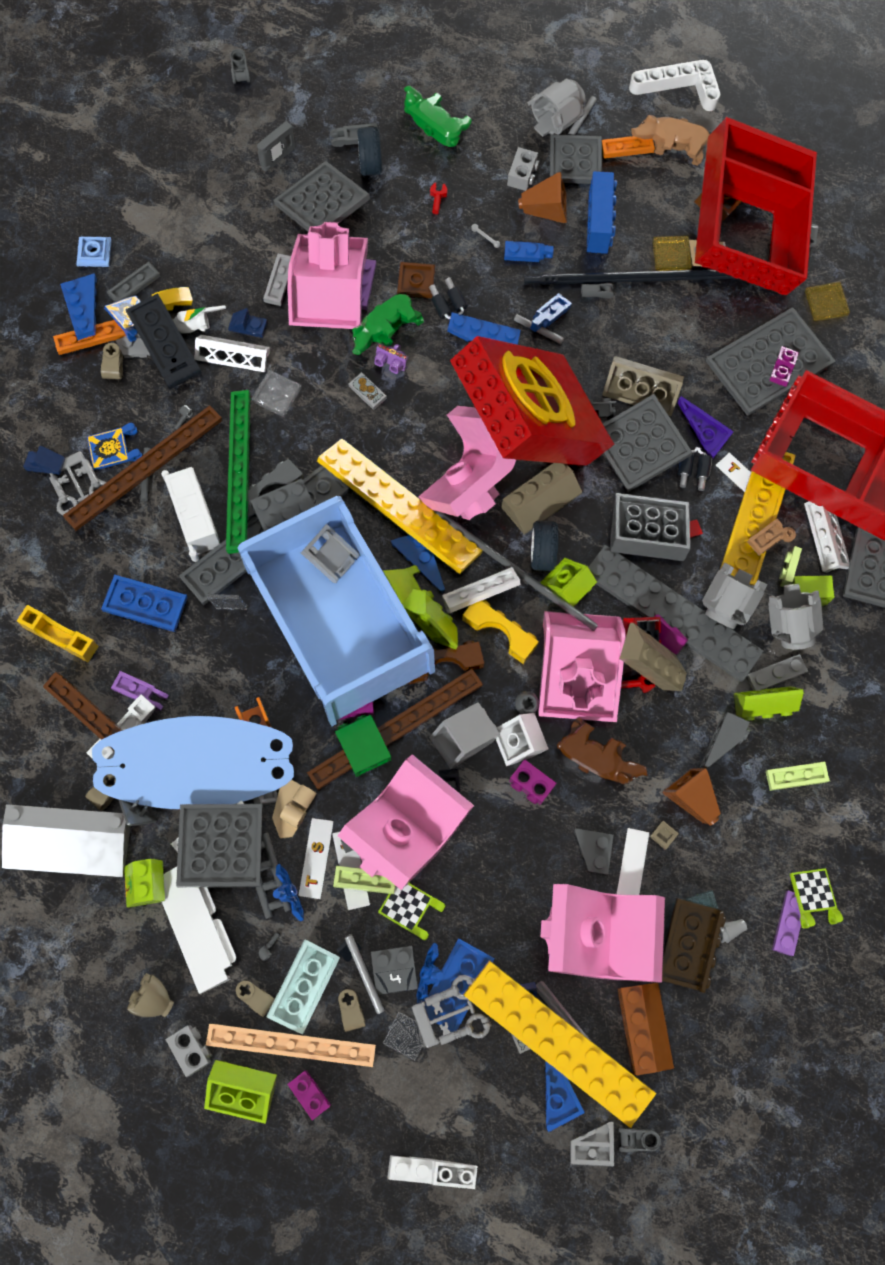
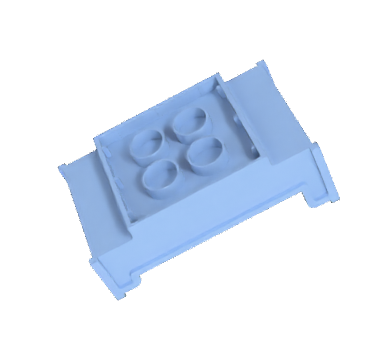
M335 496L242 542L238 546V551L247 573L251 574L318 699H321L331 726L337 724L336 720L427 672L430 675L435 672L434 649L423 631H417L354 524L353 518L341 496ZM326 524L360 555L357 559H354L355 562L345 574L338 578L337 583L329 580L301 554L302 550ZM321 536L313 546L319 550L326 540Z

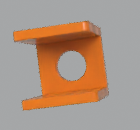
M259 697L256 698L259 706L241 713L238 706L234 707L239 720L250 722V718L257 715L261 718L260 725L272 728Z

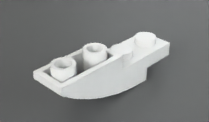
M390 1155L389 1180L475 1189L476 1165Z

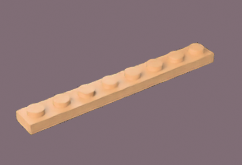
M209 1024L206 1046L373 1067L376 1045L217 1024Z

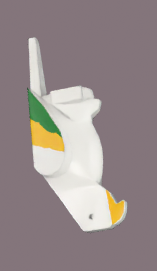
M226 306L181 311L173 321L180 333H191L197 329L205 332L206 329L210 328L207 313L226 309Z

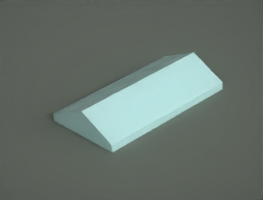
M304 940L266 1017L303 1035L340 957Z

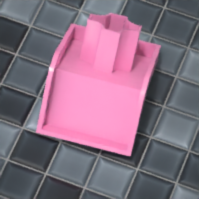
M324 222L320 226H310L308 234L297 235L288 268L289 325L353 329L361 324L362 279L368 252V238L349 237V229L342 228L335 222Z
M457 406L447 416L463 440L464 452L462 458L418 497L432 510L457 517L461 515L463 519L470 520L480 513H486L496 504L494 499L499 493L494 485L513 469L516 460L502 458L475 407Z
M544 611V654L538 715L617 722L624 663L619 658L625 642V628L621 617L584 614L598 624L596 630L593 631L569 613Z
M411 755L404 761L384 791L370 805L345 824L338 837L361 857L362 864L360 868L371 877L375 875L383 876L402 890L440 852L474 805L414 755Z
M553 884V900L550 915L547 920L541 921V938H544L548 945V971L598 979L662 982L665 897L657 895L608 894L569 884Z

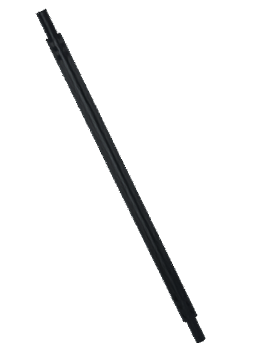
M713 269L541 274V276H524V284L541 283L542 285L737 278L719 273Z

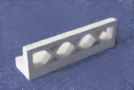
M200 335L195 341L194 359L265 372L270 347ZM200 346L206 347L211 354L207 357L200 356ZM224 350L228 357L225 360L219 359L216 352ZM241 353L246 360L243 363H239L233 355ZM254 356L262 357L261 366H255L250 359Z
M810 501L804 503L823 572L827 573L837 568L848 569L849 558L837 516L827 511L823 506H817Z
M511 567L444 594L442 596L446 612L452 613L521 585L520 579Z

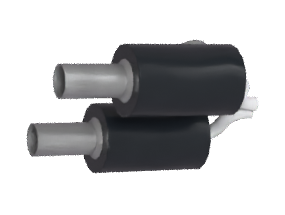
M447 278L445 280L449 288L447 294L456 312H460L458 314L461 315L464 309L468 307V304L460 288L454 286L451 278ZM434 284L429 286L433 295L431 301L440 319H450L452 311L443 293H438Z
M695 447V450H691L692 455L679 462L678 475L681 476L680 487L685 488L687 477L692 475L693 453L698 450L702 455L699 456L696 478L699 480L698 490L704 491L705 482L710 479L713 458L702 452L701 448Z

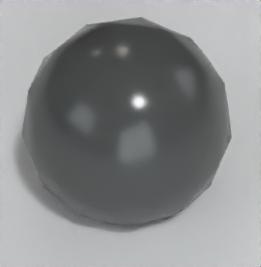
M531 691L521 692L515 699L516 710L520 714L535 713L539 707L538 697Z

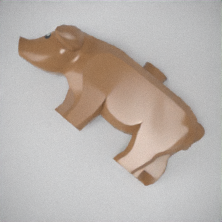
M648 115L640 126L631 129L634 137L642 139L652 138L655 141L656 149L654 153L663 155L665 150H685L687 155L693 158L692 164L697 166L703 160L702 150L707 145L708 136L710 135L706 128L690 123L687 119L672 117L656 118L654 115Z

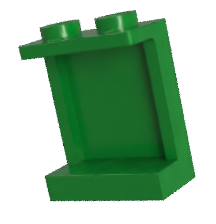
M362 715L355 719L356 722L350 725L345 723L335 731L356 777L391 761V755L371 715Z

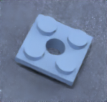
M79 237L77 266L109 267L111 237ZM97 248L95 252H90L91 249Z

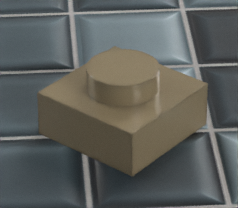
M662 821L650 837L666 850L679 833Z

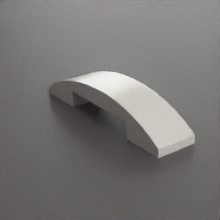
M141 694L130 705L129 711L116 725L122 730L145 724L156 707ZM94 745L87 752L91 758ZM109 746L102 750V756L105 759H111L115 754Z

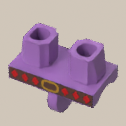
M379 343L374 363L380 367L387 363L390 365L389 370L398 374L401 370H406L408 356L400 351L401 346L399 344H396L393 348Z

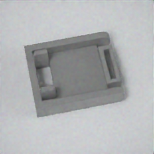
M327 524L301 552L306 559L333 583H337L338 578H341L355 562L354 559L360 556L355 549ZM322 536L326 542L317 550L313 545Z

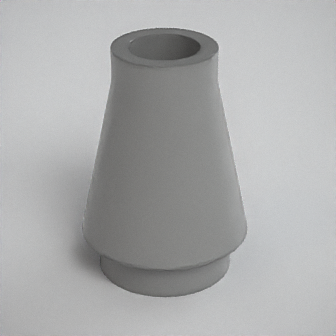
M740 919L725 922L724 927L720 928L719 933L721 943H729L739 934L746 931L747 925L745 921Z

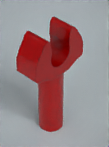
M434 183L430 188V195L434 197L432 213L439 214L441 198L447 197V187L443 184L442 190L437 191L436 183Z
M640 675L639 679L621 681V688L640 687L643 693L651 691L655 685L645 684L644 680L647 678Z

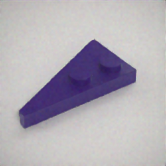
M681 396L677 402L705 451L714 459L731 437L733 431Z

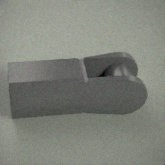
M582 284L581 297L612 298L614 296L612 292L613 284Z

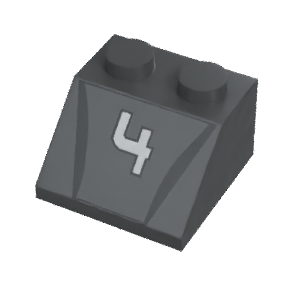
M412 946L371 952L375 987L378 995L418 989Z

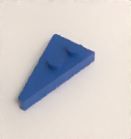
M411 535L391 540L392 546L398 549L403 554V557L412 563V566L417 565L420 573L441 593L445 592L434 555L430 550Z
M545 1061L546 1129L550 1132L585 1112L568 1078Z

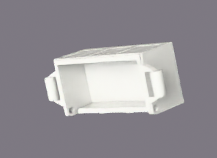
M192 467L172 474L164 470L161 474L166 482L189 547V555L193 562H197L199 560L198 554L212 550L220 544L202 489Z

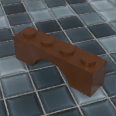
M466 641L463 645L458 646L457 649L448 646L441 650L434 649L435 665L441 662H453L459 665L464 672L470 669L478 670L484 668V660L479 642ZM429 672L408 682V684L427 681Z

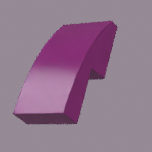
M781 347L769 381L786 387L799 352Z
M661 617L659 640L671 652L678 654L688 640L676 627L671 628Z

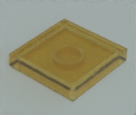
M688 236L653 238L656 271L691 269Z
M840 282L807 287L805 289L814 321L849 315L850 311Z

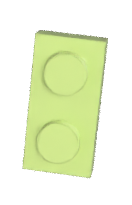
M795 546L791 552H787L784 560L787 563L786 568L782 569L779 579H782L780 586L791 585L793 582L802 548Z

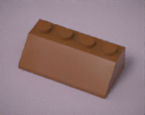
M652 983L617 989L632 1074L642 1075L674 1069L659 984Z

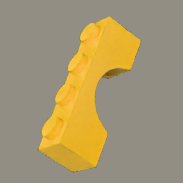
M486 600L470 605L464 612L462 621L476 631L486 627H495L503 631L508 637L510 644L508 654L524 664L537 648L539 642L532 633L523 631L521 626L515 621L511 622L506 619L505 614L501 611L492 609Z
M29 605L25 607L17 619V622L26 630L86 662L90 661L99 647L91 638L58 624L44 613Z

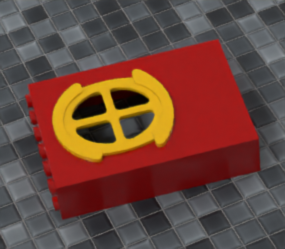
M477 336L450 360L503 459L587 466L615 445L563 354Z

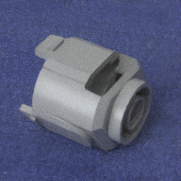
M566 78L560 83L555 82L527 102L528 105L531 104L533 114L538 122L534 129L542 137L548 133L560 134L584 115L583 106L585 105L586 97L581 86L571 79Z
M724 563L721 569L718 570L702 601L704 606L708 608L705 615L731 629H735L737 624H747L763 597L767 584L758 580L753 587L749 585L753 575L739 569L734 577L731 575L734 567Z
M799 584L784 585V595L769 596L768 606L772 636L781 640L782 647L786 649L797 650L813 646L816 643L815 637L823 630L819 591L812 593L801 592Z

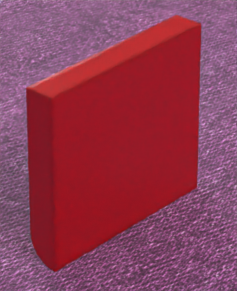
M697 519L690 521V538L703 534Z

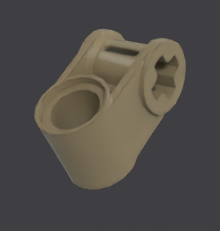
M108 343L103 348L101 376L103 379H122L123 354L115 343Z
M107 774L103 778V783L107 787H111V780L114 779L116 783V778L112 774ZM92 787L86 794V799L99 811L107 808L114 799L101 793L95 787Z
M242 981L236 987L237 996L262 1017L266 1015L275 1000L263 989L258 988L249 981ZM249 985L250 995L245 994L242 996L243 991L241 987Z
M352 989L342 991L338 1001L345 1032L365 1027V1019L357 993ZM345 993L354 997L351 1005L343 1002V998L346 997Z

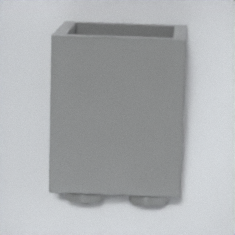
M476 703L442 721L429 738L449 768L453 769L494 742L500 733L496 725L488 717L485 709L479 703Z

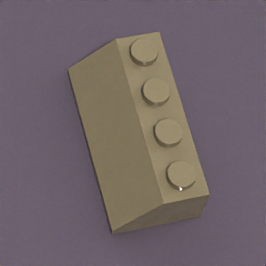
M614 356L602 396L636 405L655 394L668 416H672L684 376Z
M553 463L506 496L502 501L501 508L525 535L532 530L535 521H545L581 495L582 490L573 471L567 464Z
M630 623L619 659L662 690L682 691L687 673L677 656L636 624Z

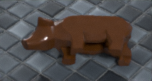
M577 718L573 722L570 734L566 737L564 736L557 744V748L567 758L579 764L578 768L585 773L591 771L602 778L621 784H627L638 776H648L645 766L622 759V751L626 746L623 742L611 738L606 745H603L598 741L589 739V735L594 730V727L581 718Z

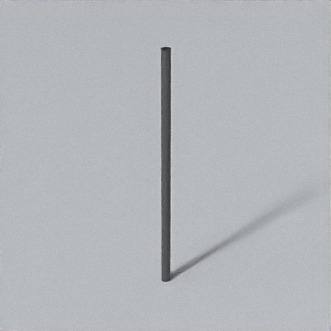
M433 510L485 553L507 569L512 567L518 577L591 630H596L598 624L446 514Z

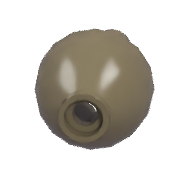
M146 973L140 982L141 987L139 991L135 990L130 996L127 1010L129 1013L140 1017H156L160 1015L166 1017L174 1002L170 1000L163 983L154 975Z

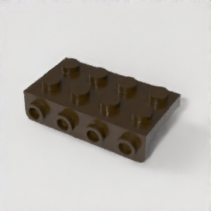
M676 898L663 950L662 981L705 993L711 983L710 970L714 968L716 956H714L715 949L719 947L721 942V936H719L720 928L724 927L726 921L724 911Z

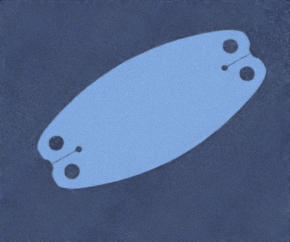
M187 716L153 721L112 734L94 745L92 748V758L97 763V771L93 775V784L97 790L110 797L131 803L139 800V805L156 808L180 809V804H235L241 800L242 802L275 791L292 780L294 777L293 765L286 758H289V754L292 752L293 743L289 736L279 730L232 718ZM274 739H279L283 743V748L278 752L270 748V743ZM107 746L112 747L115 751L113 758L105 759L102 756L103 748ZM262 757H265L266 759H272L266 760L265 762H261ZM122 763L125 764L123 769L120 767ZM278 766L284 770V775L281 779L272 777L271 771L274 767ZM107 774H112L116 778V783L111 787H107L103 783V778Z

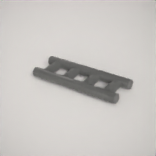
M269 833L262 834L261 850L265 849L268 860L261 863V871L271 868L274 880L263 883L261 878L260 887H256L265 918L269 919L273 917L272 910L284 907L285 912H288L292 908L290 902H281L279 899L270 903L268 901L266 891L278 888L283 883L276 876L278 861Z

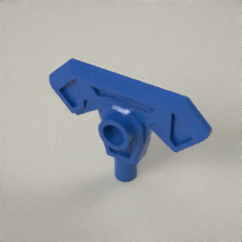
M278 864L276 866V876L283 884L273 892V897L279 898L281 902H290L292 914L299 921H303L304 910L297 896V889L292 884L288 872L281 864Z
M433 943L429 948L424 966L420 971L421 979L416 994L417 1004L425 1001L424 998L428 997V985L437 983L444 976L440 969L433 964L439 955L436 943Z

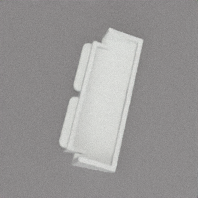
M177 867L164 874L165 902H162L197 990L199 994H202L231 980L230 976L226 974L225 969L232 966V963L236 960V955L222 921L219 919L213 920L211 914L215 913L216 907L208 888H177Z

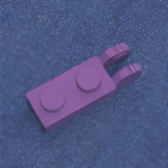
M122 671L119 672L111 687L112 690L134 700L142 694L158 710H161L163 706L158 702L150 700L151 696L155 694L166 700L169 696L154 686Z

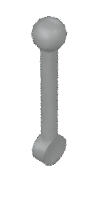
M477 224L471 226L473 232L477 231L493 243L495 248L500 247V242L493 240L481 231Z

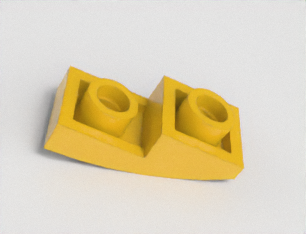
M189 287L172 288L157 292L167 310H173L174 305H192L193 300Z

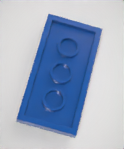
M114 575L101 610L175 632L188 597L185 594Z
M458 938L441 970L444 975L443 979L438 980L433 985L428 997L451 988L453 981L459 975H468L475 979L490 960L493 963L495 958ZM466 980L459 982L457 985L461 994H464L468 986H470ZM454 996L440 1001L439 1005L442 1007L443 1012L440 1013L439 1010L437 1015H435V1008L432 1005L427 1006L425 1004L424 1007L429 1020H433L466 1007L468 1003L467 999L462 1000ZM468 1010L439 1021L436 1024L445 1026L444 1023L447 1022L448 1030L454 1032L459 1028Z

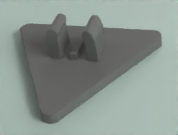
M119 800L128 826L157 822L158 819L146 812L147 805L143 809L137 806L139 800H136L134 803Z

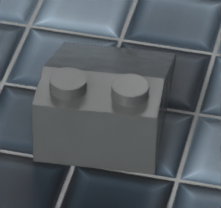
M727 712L719 720L699 768H706L707 770L738 743L741 744L743 739L746 740L750 729H748L750 722Z

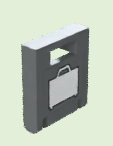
M287 121L257 144L259 161L263 171L271 169L295 149L293 128Z

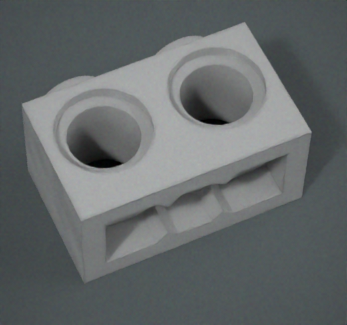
M518 147L508 174L507 186L526 191L529 184H533L535 177L533 172L537 171L540 162L537 160L538 152Z
M187 1025L165 1039L186 1077H190L210 1064V1057H212L206 1045L202 1046L199 1040L201 1035L196 1027L192 1028L191 1025ZM184 1034L190 1037V1043L186 1047L181 1044V1037ZM194 1053L200 1055L201 1060L198 1065H193L191 1062V1056Z

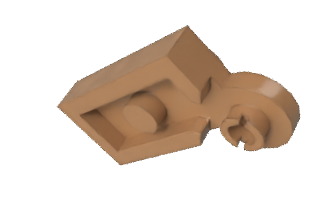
M776 519L752 536L747 543L760 556L780 540L785 542L793 541L796 537V532L791 527L783 528L782 523Z

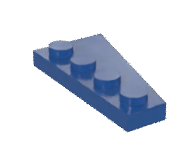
M95 273L60 284L78 340L96 335L95 283H97Z
M452 312L447 331L467 342L480 336L518 345L521 330Z

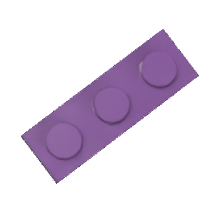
M366 259L362 279L361 309L363 310L368 309L376 260Z
M789 890L785 893L772 950L794 956L801 928V914L795 892Z

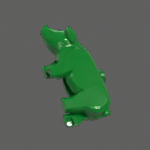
M406 86L404 88L406 92L404 111L412 116L415 123L424 130L426 135L432 136L445 146H456L460 140L461 132L470 127L472 119L468 116H465L463 119L451 117L440 104L442 97L439 94L435 93L433 96L423 99L416 89Z
M398 294L383 304L377 305L363 319L360 325L352 329L355 344L352 352L360 355L371 346L372 342H378L389 347L393 343L391 336L402 324L414 322L417 326L421 325L424 322L422 314L412 308L410 297L406 294Z

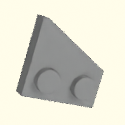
M138 333L135 335L137 340L130 342L127 336L116 340L124 358H145L147 355H150Z
M609 1122L570 1141V1165L613 1167V1122Z

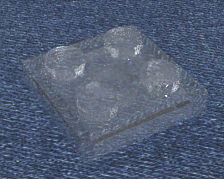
M269 370L251 399L253 403L284 417L300 392L301 385Z

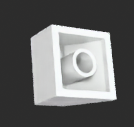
M535 713L518 715L497 727L500 735L496 738L506 766L532 758L548 750Z

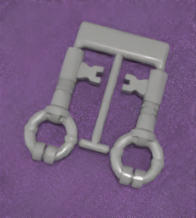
M81 451L66 457L61 470L67 469L81 498L76 500L65 494L61 485L69 482L67 475L57 478L55 474L49 473L51 476L49 479L59 497L57 512L61 515L69 511L68 509L63 511L61 508L62 503L71 501L74 507L78 502L92 494L94 488L106 483L97 478L89 460L85 459ZM82 462L83 466L75 470L77 476L80 477L82 474L87 473L91 481L89 494L85 496L70 467Z
M459 975L453 981L451 988L424 998L425 1002L423 1001L412 1006L415 1019L427 1048L437 1045L439 1042L441 1045H444L466 1035L474 1038H484L489 1033L492 1026L491 1022H489V1016L486 1017L480 1013L475 1014L472 1002L459 993V988L457 987L458 983L466 980L467 984L471 985L475 980L468 975ZM452 996L462 1000L467 999L468 1006L429 1021L424 1007L425 1004L427 1006L432 1005L435 1008V1015H437V1011L443 1012L442 1007L439 1006L440 1001ZM470 1009L473 1015L468 1018L465 1027L450 1032L447 1022L444 1023L445 1026L440 1024L443 1035L439 1037V1040L436 1039L432 1024ZM477 1019H481L482 1023H484V1030L479 1033L474 1032L471 1025Z

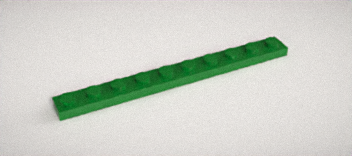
M249 390L231 392L226 551L228 554L239 553L238 546L247 540L250 437Z

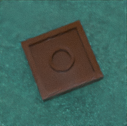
M400 262L397 295L406 294L409 297L431 299L433 295L429 286L434 284L435 265Z

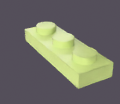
M825 762L766 771L770 791L830 781Z
M336 866L333 885L335 888L394 894L395 885L383 876L375 875L371 877L360 868Z

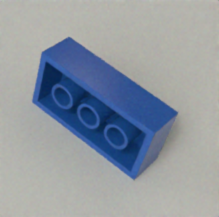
M593 171L588 199L587 252L608 253L609 247H612L613 237L615 236L613 221H615L616 210H614L616 195H614V191H616L617 180H614V173Z

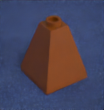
M561 172L522 193V198L518 200L519 208L523 209L525 214L567 223V193Z
M706 768L690 769L662 792L666 797L702 823L709 824L710 826L719 820L720 810Z

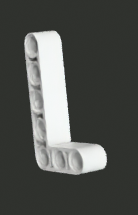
M707 60L635 71L631 76L629 85L630 92L635 95L695 85L701 105L706 111L715 110L720 97L712 66Z

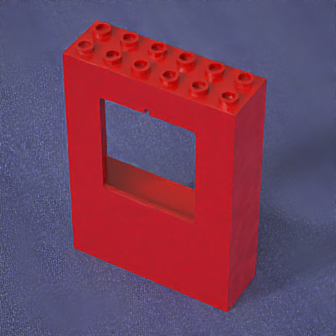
M726 117L708 136L695 263L782 295H788L807 279L817 152ZM724 195L773 213L769 262L719 244Z
M806 370L802 376L798 375L790 388L772 425L761 442L759 450L751 461L754 464L751 471L817 506H823L834 515L885 541V410ZM803 418H807L865 448V452L846 491L782 459Z

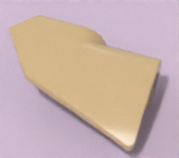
M293 780L279 789L272 817L280 839L294 836L306 816L307 808L316 795L308 787L300 785Z

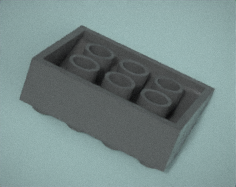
M621 493L615 494L610 552L679 561L685 560L690 550L689 502Z

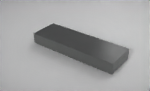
M147 262L108 290L107 294L114 302L135 296L161 277L160 273L150 262Z

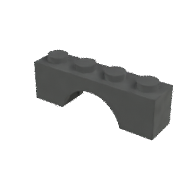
M289 459L280 462L271 473H266L261 481L248 488V522L256 516L250 500L297 480L304 479L303 473Z

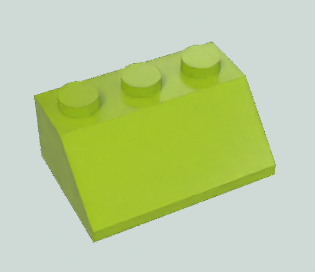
M413 589L402 604L409 617L432 641L457 649L458 632L457 626L452 622L453 618L442 611V606L431 599L432 595L429 592Z
M788 686L734 693L736 716L748 721L754 720V716L772 718L774 714L781 713V716L793 715V712L800 710L804 694L803 689Z
M215 1060L207 1081L204 1109L266 1124L277 1075Z

